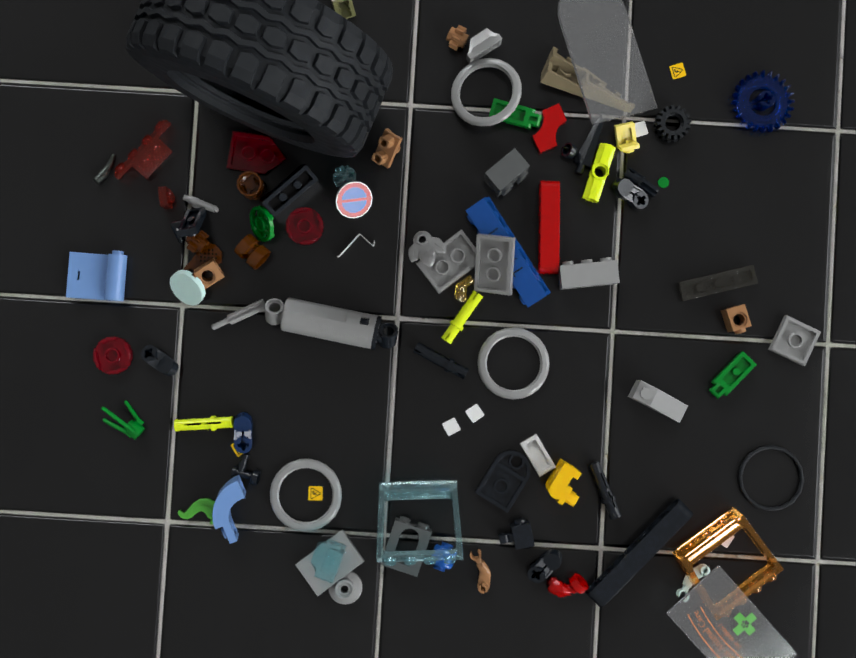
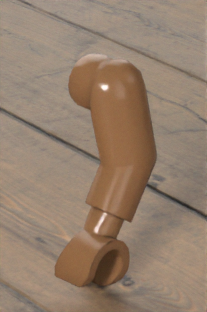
M478 549L479 555L473 556L472 551H470V558L477 563L476 566L479 570L478 591L485 594L490 588L491 571L485 561L481 559L482 553Z

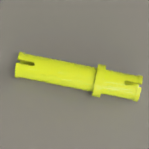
M473 290L455 319L449 322L450 326L441 336L444 341L451 344L459 331L464 329L463 325L481 299H483L482 295L477 294Z
M214 415L210 418L174 420L175 431L205 429L216 431L222 428H234L233 416L216 417ZM211 422H221V424H207V423H211ZM201 423V425L187 426V424Z

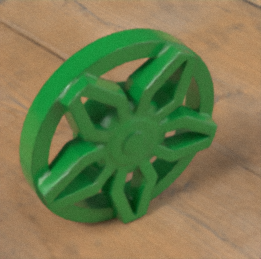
M262 205L252 208L250 212V225L256 238L266 242L275 236L274 218Z

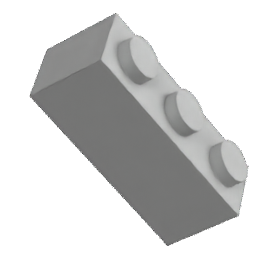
M611 257L600 258V262H593L592 259L581 260V264H574L573 261L562 262L558 273L559 289L620 283L618 261L612 260Z

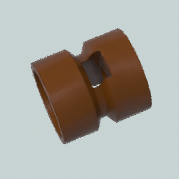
M246 171L239 175L236 185L241 194L250 200H258L264 196L266 185L257 173Z
M252 234L245 236L234 250L240 258H246V263L254 270L258 269L271 254V251L263 244L259 245V241Z

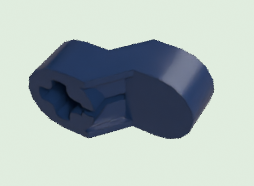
M245 412L237 414L234 419V447L239 453L249 452L253 443L252 418Z

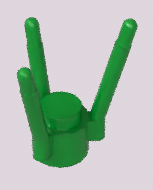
M124 401V404L136 420L135 422L131 420L126 423L104 406L101 407L106 414L124 426V428L106 418H103L102 421L126 434L129 438L132 437L135 440L145 430L142 426L144 421L138 417L128 401Z

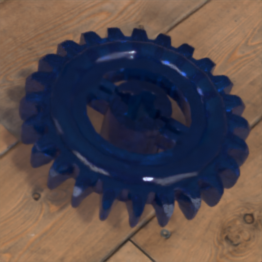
M765 70L761 71L759 76L757 71H755L752 77L750 74L746 75L745 80L741 79L740 85L735 86L737 92H734L732 96L736 100H733L731 104L736 105V107L732 111L738 112L735 118L742 119L740 121L741 125L747 123L746 129L752 126L753 132H756L758 128L761 133H764L766 129L768 132H772L773 127L779 129L781 127L780 124H786L787 121L784 118L788 119L791 117V114L787 112L794 110V107L789 106L795 102V100L789 99L794 92H787L791 85L783 86L786 79L778 81L780 74L772 78V71L767 76H765ZM757 89L767 90L761 92L753 99V101L749 102L750 96L753 93V91ZM775 103L774 110L768 115L761 116L752 111L754 108L756 111L763 112Z

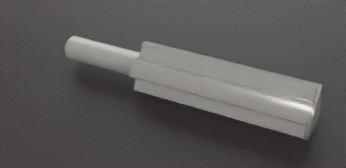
M261 299L228 314L226 319L212 324V329L215 330L228 323H237L265 310V301Z

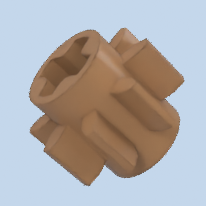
M458 25L457 28L451 27L446 37L450 48L457 51L458 47H465L469 39V35L466 34L467 28Z

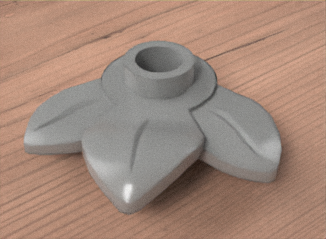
M419 231L414 235L413 244L408 250L409 259L411 262L420 259L423 264L432 267L436 253H446L445 244L440 238L431 237L427 231ZM421 237L426 238V241L424 243L419 242V239Z

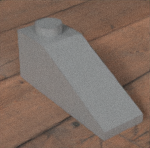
M642 380L635 381L628 395L629 398L679 423L688 405Z

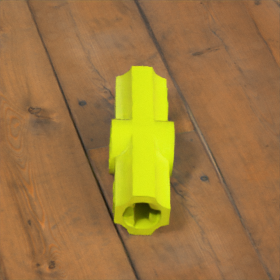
M607 143L599 144L582 196L583 199L595 203L599 202L616 149L613 145ZM595 169L602 170L603 177L596 176Z

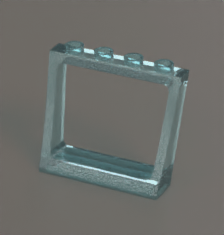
M457 480L379 482L377 562H385V565L393 566L396 565V562L414 565L416 561H424L425 564L431 565L440 560H444L446 564H453L456 560H463ZM451 499L456 540L455 549L383 550L386 501Z

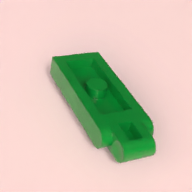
M494 98L489 117L501 112L509 102ZM518 105L515 111L502 122L531 129V126L539 127L542 115L536 114L535 109Z
M740 351L712 380L713 386L709 389V392L717 399L723 394L727 396L757 364L745 352Z

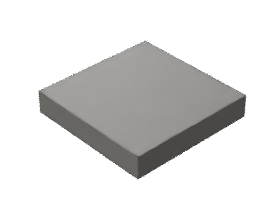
M784 315L768 350L801 366H805L821 331L788 315Z

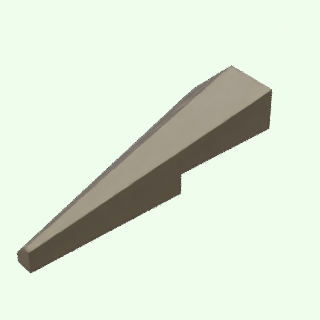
M556 47L552 48L541 72L540 83L629 114L634 109V104H629L620 99L619 93L615 92L613 94L605 88L606 84L585 68L572 64L570 57L565 59L559 55Z

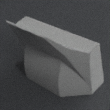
M486 28L470 38V46L466 56L468 64L479 60L500 46L502 43L500 34Z

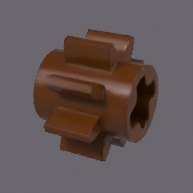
M201 230L195 236H187L185 241L188 246L186 248L193 254L195 252L203 253L210 244L207 240L209 235Z

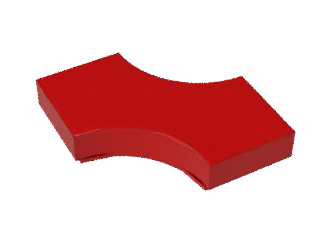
M559 103L541 111L542 127L536 134L532 135L539 154L557 147L556 132L567 121Z

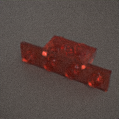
M167 120L159 121L154 127L155 131L151 135L147 134L141 140L142 145L138 149L134 148L128 154V160L117 165L114 175L118 180L131 167H134L147 179L173 152L159 139L171 123Z

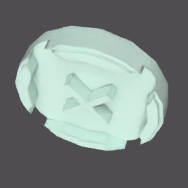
M178 270L170 277L171 290L185 304L198 305L206 294L203 283L198 277L192 276V272Z

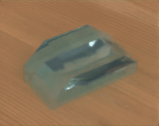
M332 539L318 542L311 560V564L315 569L314 577L333 583L347 545Z

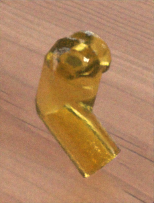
M468 275L455 285L454 296L459 302L467 300V288L474 283L471 275Z

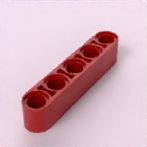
M540 181L538 273L558 274L560 254V181Z

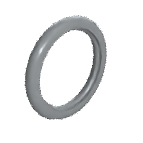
M484 58L473 61L458 73L451 89L453 108L462 120L471 125L482 127L498 124L507 119L520 102L522 94L520 77L511 65L500 59ZM493 67L502 70L509 77L512 84V96L508 105L501 112L490 117H477L470 114L464 108L460 99V90L464 80L472 72L480 68Z
M511 327L496 331L487 338L479 351L477 365L480 378L487 389L497 396L514 400L528 397L540 389L547 378L550 362L547 349L539 337L523 328ZM507 337H519L527 340L535 347L540 358V368L535 380L527 387L518 390L500 387L492 380L487 369V358L491 348L498 341Z
M298 459L289 462L276 473L271 483L270 503L272 510L284 525L294 530L313 531L324 527L336 516L341 505L342 488L338 477L331 468L318 460ZM301 468L319 471L328 479L332 488V502L328 511L322 517L310 522L297 521L285 513L279 500V491L283 480L288 474Z

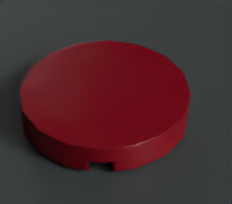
M299 207L293 210L285 223L289 238L300 245L315 243L322 236L324 230L320 214L309 207Z
M106 337L100 340L96 348H94L93 361L96 367L106 374H119L125 371L133 359L129 343L119 337Z

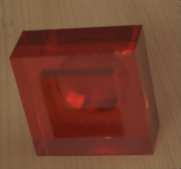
M166 186L158 187L160 206L164 209L173 208L172 203L175 201L173 192Z

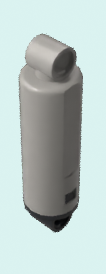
M290 297L286 299L285 304L276 298L269 299L265 303L266 322L271 325L280 324L282 331L372 350L376 349L377 342L386 349L394 347L397 342L398 327L391 322L381 324L382 316Z

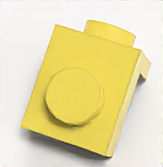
M633 121L614 125L616 147L621 152L631 153L634 152V149L640 148V144L636 140L635 123Z

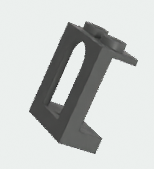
M400 516V518L395 517L380 565L417 577L432 534V529L429 528V525L418 522V524L412 523L410 518ZM405 529H413L419 535V542L412 563L393 557L399 537Z

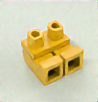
M560 458L556 468H554L547 479L545 487L550 496L556 499L559 504L563 505L566 502L574 507L579 496L572 491L573 488L569 483L573 477L578 480L582 473L576 467Z

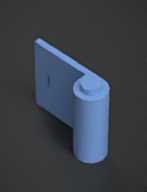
M115 250L112 251V254L108 255L69 252L66 297L124 302L127 256L124 255L123 251Z

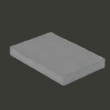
M462 229L444 242L446 253H436L432 267L426 266L421 261L416 263L438 294L475 267L476 248Z
M477 234L474 291L512 295L516 237Z
M342 529L295 565L315 594L319 596L365 560Z

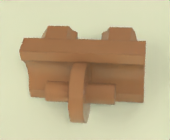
M389 128L385 129L378 141L379 144L376 152L373 153L372 161L378 165L382 164L384 167L390 168L396 153L401 149L400 144L403 138L395 135Z

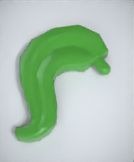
M200 498L186 512L179 510L177 513L182 519L188 520L202 511L207 515V518L211 519L210 524L213 525L212 513L215 501L209 498Z

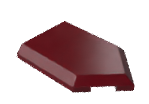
M232 131L227 169L266 174L286 159L271 137Z

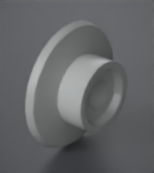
M351 571L328 588V591L335 602L344 605L351 604L360 597L362 582L360 577ZM347 586L348 590L343 591L341 587Z

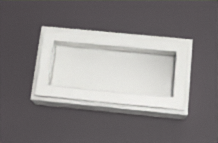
M537 434L520 443L539 477L556 468Z

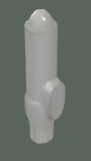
M186 194L183 197V200L190 203L194 208L205 207L206 210L213 213L219 212V208L216 205L200 200L197 197Z

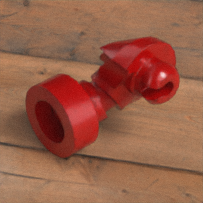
M575 573L569 579V585L559 581L557 577H551L548 580V585L550 586L547 590L558 597L570 596V593L583 594L589 586L580 574Z

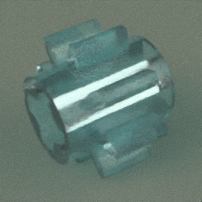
M341 165L335 168L336 173L333 174V181L336 186L341 187L347 182L356 181L357 176L353 168L348 165Z

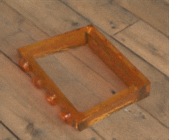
M734 507L672 552L707 610L716 620L721 616H728L733 607L737 604H744L749 595L760 592L765 583L776 580L777 574L784 570L745 516ZM743 528L767 559V565L713 604L695 574L693 565Z

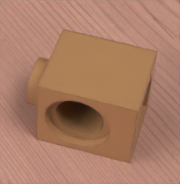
M214 258L194 269V277H198L201 280L205 289L224 278V272ZM209 270L213 273V276L211 278H204L202 273Z
M745 304L721 310L727 332H734L736 335L746 332V328L752 326ZM735 315L740 318L738 325L733 321Z

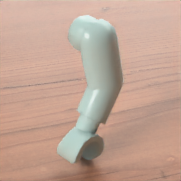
M699 564L688 570L682 582L683 587L676 591V595L679 597L681 592L684 591L685 596L682 601H687L689 598V588L692 587L694 581L709 575L710 568L706 564Z

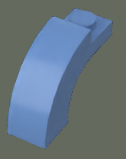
M240 475L230 479L220 489L212 513L214 528L222 527V534L225 539L228 538L230 544L236 542L239 536L231 516V507L237 501L244 499L246 495Z

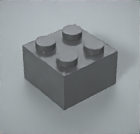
M514 148L485 172L483 181L496 197L501 194L505 196L512 190L515 182L519 184L526 178L530 165Z

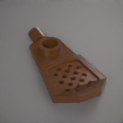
M209 244L203 253L197 252L183 270H193L194 272V269L212 259V257L219 265L222 263V251L216 244ZM209 270L204 271L202 276L209 272Z

